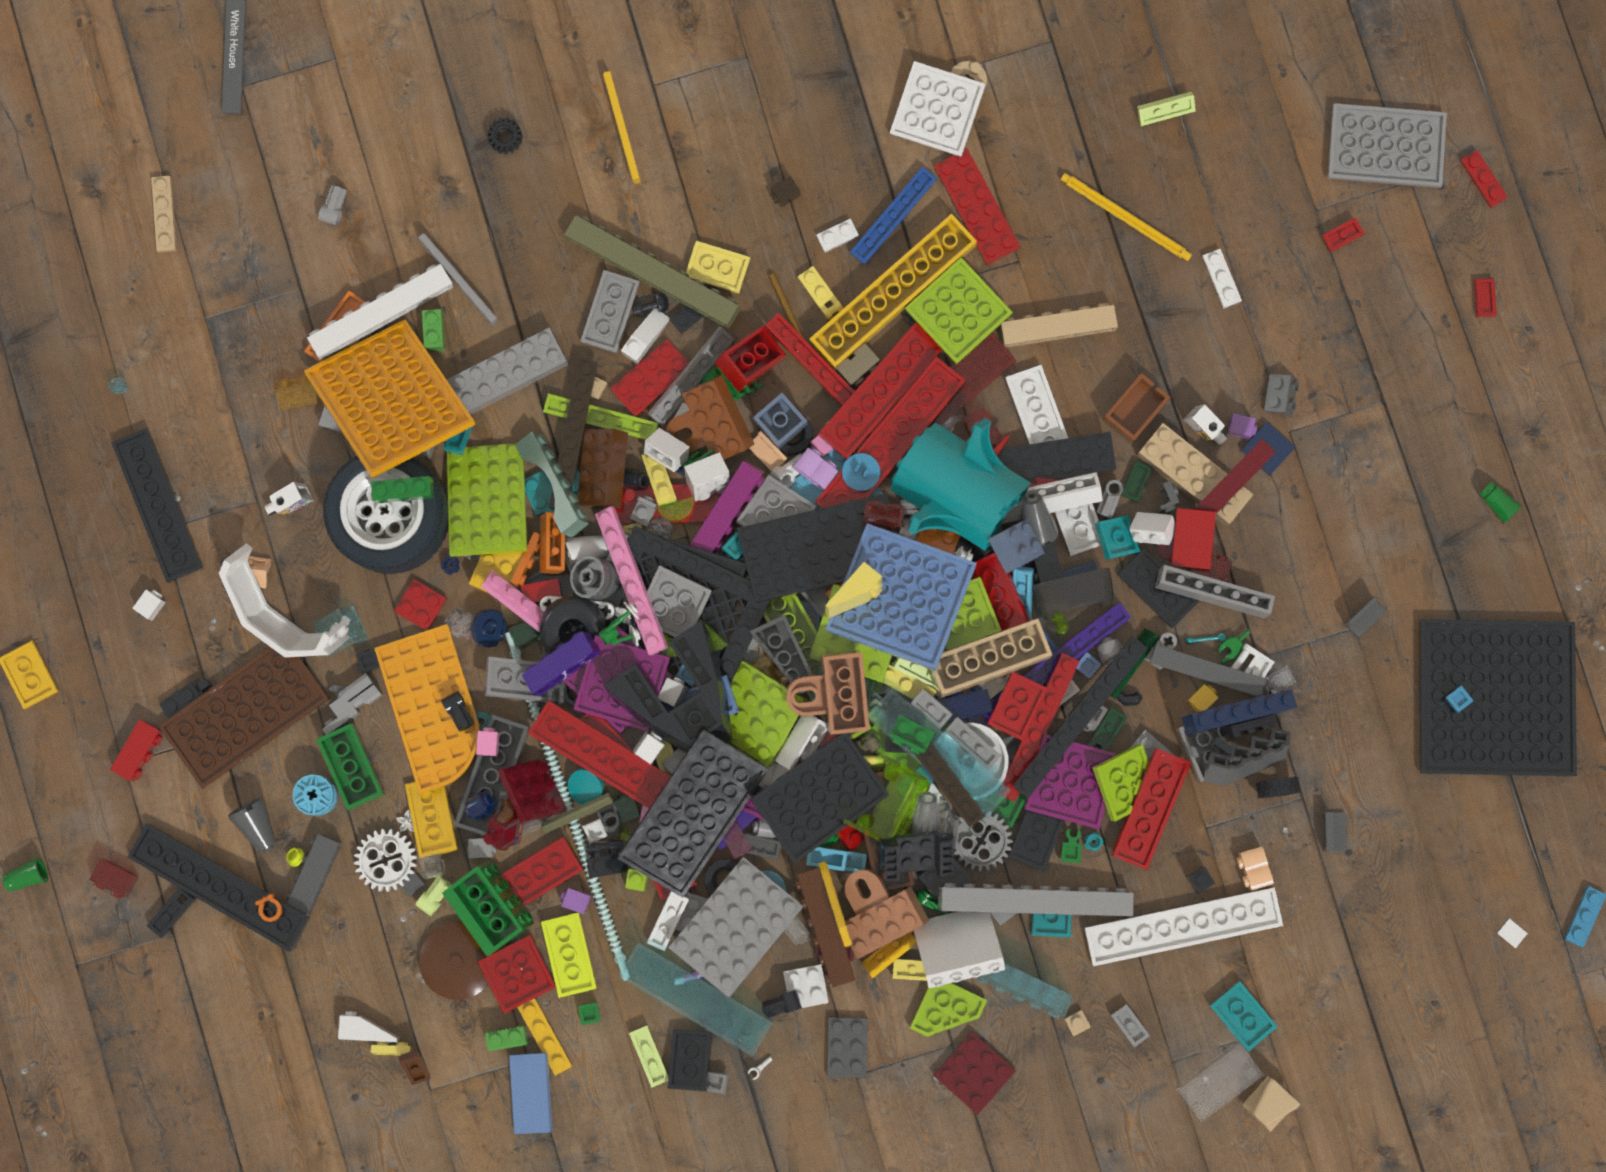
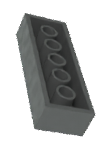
M495 715L491 716L488 728H495V732L500 733L498 756L478 755L454 824L481 835L488 832L489 820L503 809L500 792L501 789L505 788L498 775V771L519 764L529 735L528 732L531 729L528 726Z

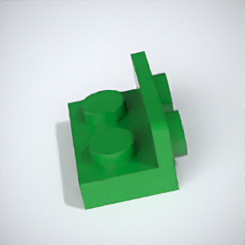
M899 715L889 736L892 737L891 742L902 746L904 743L910 746L909 751L919 755L920 752L925 754L935 732Z

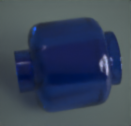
M479 792L466 800L465 813L469 818L481 821L493 813V807H495L494 800L489 794Z

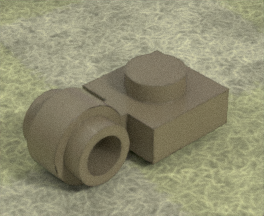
M874 734L864 739L865 743L862 740L855 743L862 756H872L869 750L873 753L881 748V742Z

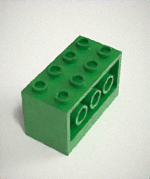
M490 860L478 865L442 892L486 956L500 950L535 924L532 921L533 917L530 912L522 907L520 898L512 893L510 884L506 879H502L498 873V867L491 863Z

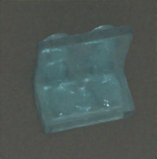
M354 605L338 608L313 622L316 633H324L325 631L329 633L332 625L336 622L339 624L344 615L350 619L348 624L349 630L346 634L350 638L330 655H326V657H331L351 645L360 644L368 640Z

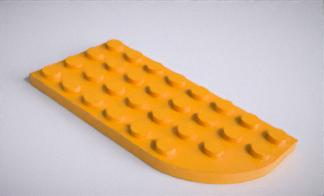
M445 624L374 648L419 794L447 786L459 779L468 770L475 759L478 731H481L449 625ZM456 691H459L466 704L465 707L474 723L473 726L461 732L458 731L452 717L446 712L441 702V699Z

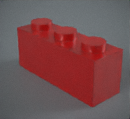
M139 719L110 770L128 781L134 782L138 780L143 773L142 768L144 764L148 763L153 756L152 751L154 747L159 746L163 739L162 731L148 722Z

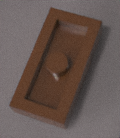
M417 1049L398 1056L399 1063L412 1085L431 1079L430 1073Z

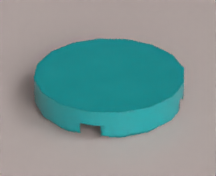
M584 768L576 770L568 780L569 793L580 805L605 793L603 780Z

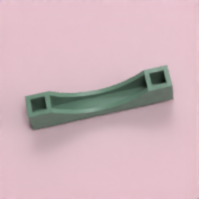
M531 431L516 443L515 446L523 460L539 466L549 478L555 497L553 519L560 532L572 538L589 524L585 518L587 515L579 506L577 496L572 493L569 481L564 478L562 474L563 469L556 463L554 459L555 454L548 448L547 439L542 434L539 435Z

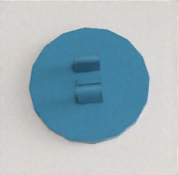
M864 453L855 454L845 461L842 468V476L846 485L851 489L867 491L878 482L880 467L872 456Z

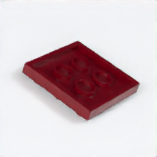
M544 758L503 768L498 771V775L521 825L561 814L567 810Z
M971 1031L933 1076L978 1115L1016 1070Z

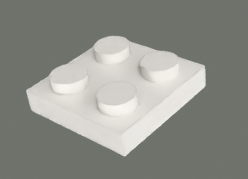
M821 964L783 971L787 992L797 990L802 1008L829 1003Z

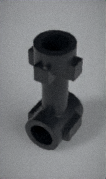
M658 294L654 297L655 301L643 305L641 302H637L636 305H633L635 315L642 317L645 316L644 312L656 308L658 312L667 311L669 309L668 298L665 294Z

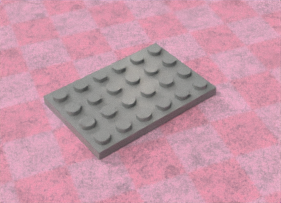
M1333 103L1327 179L1441 188L1443 183L1447 112Z
M743 857L669 946V949L730 998L801 911L803 906Z

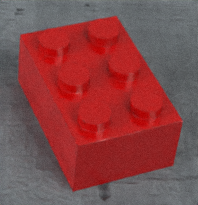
M761 326L722 353L715 361V364L734 388L740 392L777 366L785 358L786 354L764 326Z

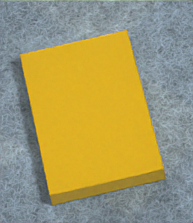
M33 640L0 657V664L23 709H27L59 692Z

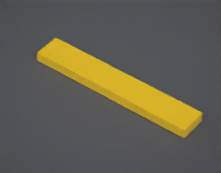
M610 71L604 72L603 76L632 181L634 184L641 183Z

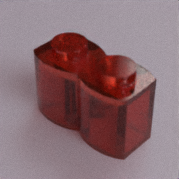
M868 501L865 505L863 521L871 525L883 524L889 528H899L903 522L905 508L897 504L884 505L878 501Z

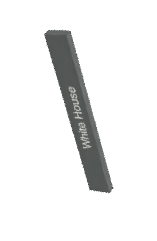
M226 0L222 94L223 114L242 115L247 0Z

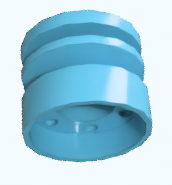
M311 774L297 781L293 788L292 797L299 811L308 815L321 816L328 814L334 809L338 802L339 793L337 786L331 779ZM315 792L318 794V797L313 798L310 796V793Z

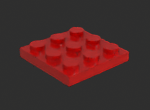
M531 935L477 962L503 1014L556 988Z

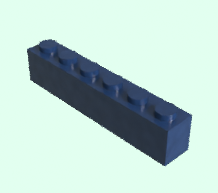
M1292 689L1191 713L1182 717V722L1186 735L1190 736L1287 712L1297 708Z

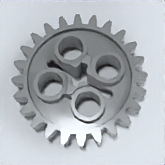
M991 809L984 813L986 816L979 821L983 824L984 828L977 831L973 826L970 828L961 815L959 816L961 823L956 821L954 823L957 829H951V832L955 834L953 836V841H955L953 848H956L953 855L959 854L958 861L960 862L964 859L965 867L969 863L972 864L971 870L978 866L979 871H981L982 867L985 866L987 871H989L991 864L997 868V861L1003 863L1002 856L1007 858L1009 856L1005 850L1012 849L1008 845V843L1013 842V839L1008 838V836L1012 835V831H1006L1009 824L1003 825L1005 818L998 819V812L994 816L991 815ZM991 825L984 841L981 842L975 854H972V850L977 845L978 837L981 838L987 826ZM992 832H996L1000 835V839L993 841L989 835ZM970 838L973 841V845L967 847L963 844V840ZM983 848L988 849L990 855L983 857L979 851Z

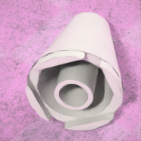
M603 535L565 537V561L570 573L574 564L585 556L604 559L609 554Z

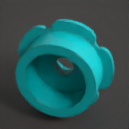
M1092 832V834L1085 836L1084 845L1088 850H1100V847L1103 845V838L1100 837V834Z

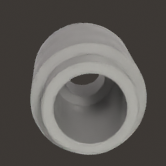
M758 817L756 820H753L751 829L755 836L775 837L764 820Z

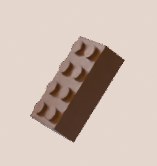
M617 429L584 430L578 491L579 506L591 509H606L610 506L621 508L628 432Z

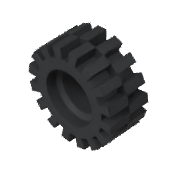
M507 117L505 119L499 118V121L494 120V124H490V129L487 131V137L492 148L500 154L502 152L504 154H508V152L513 153L514 149L518 150L519 144H522L521 139H523L519 125L513 119L509 120ZM507 129L512 132L511 140L505 143L499 141V132Z

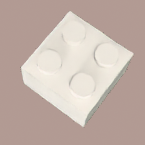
M720 452L684 466L686 483L695 502L706 500L715 493H723L730 482L729 471Z

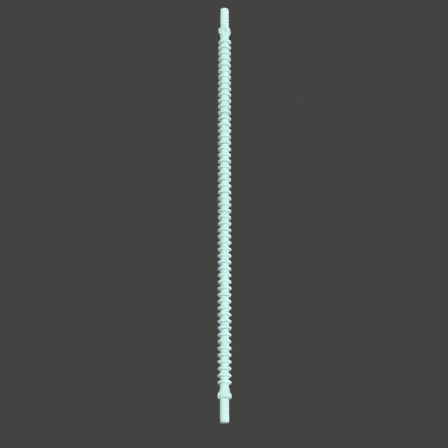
M513 632L505 633L511 650L510 656L515 660H522L521 650L517 647ZM526 700L529 703L528 707L531 708L529 712L533 714L531 718H534V723L540 714L539 710L541 708L537 706L539 702ZM540 742L544 746L542 749L545 750L544 755H547L546 760L549 761L547 765L551 766L549 770L552 771L551 775L554 776L553 780L556 781L558 791L567 808L565 812L573 809V802H570L571 797L568 796L569 792L566 791L568 787L565 786L566 781H563L564 776H561L562 771L559 770L561 766L557 764L559 760L555 758L557 755H554V749ZM577 819L568 823L571 825L569 829H572L571 834H574L575 845H578L576 850L580 851L578 855L582 857L580 861H583L582 866H585L584 871L587 872L585 876L589 877L586 859H590L592 856L585 853L584 846L586 845L584 842L586 839H583L584 834H581L582 829L579 828L581 824L577 823L579 820ZM599 877L588 879L587 882L591 883L589 887L593 889L591 893H594L593 898H596L595 903L598 904L596 908L600 909L598 914L602 915L600 919H603L602 925H605L604 930H607L606 935L609 936L607 940L611 942L609 946L613 947L611 951H614L615 963H618L623 980L625 981L631 978L625 962L626 956L621 950L622 946L619 945L621 941L617 939L619 935H616L617 930H614L613 919H610L611 914L608 913L610 909L606 907L608 903H605L606 898H603L602 887H599L601 882L597 881Z

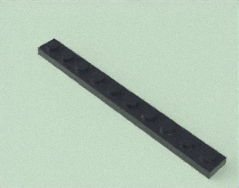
M1134 636L1127 641L1012 787L1026 798L1031 796L1148 649Z

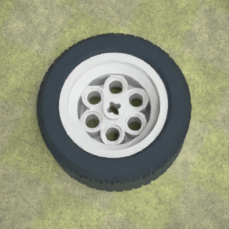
M356 456L354 459H350L347 464H344L331 479L323 502L324 524L332 543L349 560L373 572L398 574V572L404 573L413 570V568H418L421 564L423 565L442 546V542L445 540L449 529L448 496H446V490L437 476L419 460L412 457L371 478ZM425 476L433 478L435 498L377 504L372 501L371 481ZM366 507L372 508L369 516H364L363 514ZM406 507L410 508V514L407 517H403L402 510ZM382 508H387L389 513L383 514ZM379 523L381 525L380 531L373 533L372 527ZM394 524L400 525V530L397 533H392L391 531Z

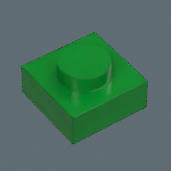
M598 1002L578 1006L581 1026L601 1022Z

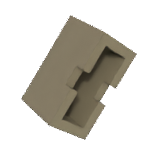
M866 343L853 353L854 358L851 360L847 358L836 367L837 373L850 387L854 385L856 387L865 380L864 376L868 373L871 374L880 363V359Z

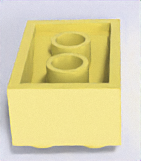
M863 562L826 604V616L831 618L867 603L873 597L876 599L882 592V576Z

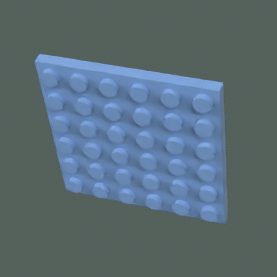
M867 523L843 585L861 564L865 562L882 576V592L876 599L873 597L867 603L829 618L825 631L936 671L977 563Z

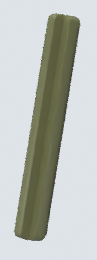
M606 793L542 822L541 828L544 833L551 832L612 804V796Z

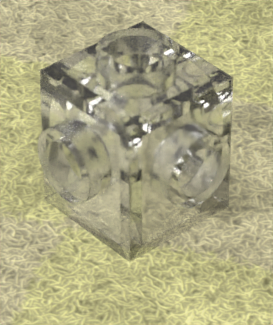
M456 607L444 622L452 628L450 632L458 639L463 637L467 641L472 636L471 624L474 616L468 611L463 613Z

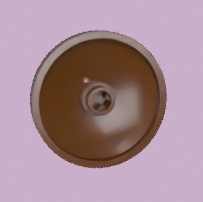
M463 922L446 923L428 935L420 950L419 968L423 980L433 992L447 999L462 1000L479 994L488 986L477 963L487 956Z

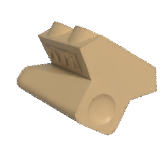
M1268 1076L1246 1099L1242 1106L1271 1132L1287 1114L1297 1109L1300 1104L1274 1079Z

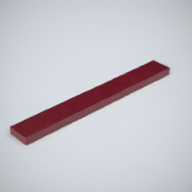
M1261 439L1194 509L1215 511L1217 514L1276 451L1266 441ZM1174 536L1170 545L1160 544L1156 548L1169 562L1172 561Z

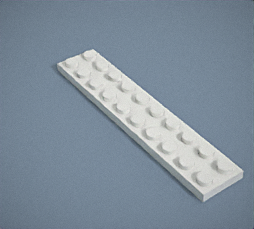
M1042 365L1005 377L1029 444L1068 438ZM1093 504L1054 512L1070 557L1101 546L1095 523L1099 522Z
M1275 887L1090 926L1084 928L1092 966L1280 927L1283 926Z

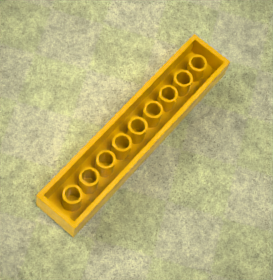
M950 214L809 339L810 344L836 370L838 365L845 359H849L859 347L867 343L959 258L965 257L974 249L977 241Z

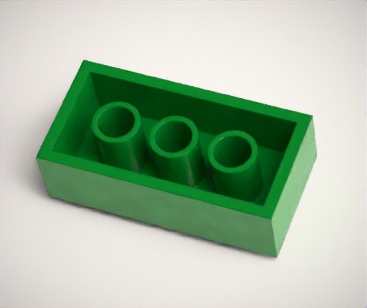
M351 723L316 739L347 810H354L386 795L355 724Z

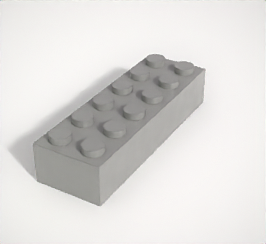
M547 328L447 380L471 415L568 366V363L550 328Z

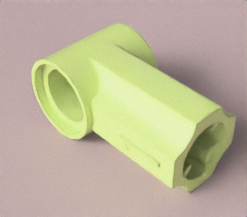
M438 875L427 892L425 891L420 896L415 905L431 917L441 904V900L444 897L442 892L452 884Z

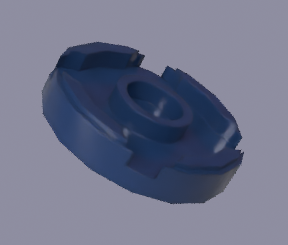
M486 609L476 614L471 624V635L479 646L487 648L496 647L504 639L507 625L505 618L502 617L499 611Z

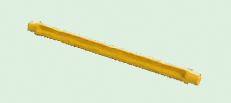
M1064 173L1061 180L1067 186L1123 220L1159 245H1162L1179 258L1182 257L1189 261L1192 254L1186 251V248L1100 193L1089 188L1074 176Z

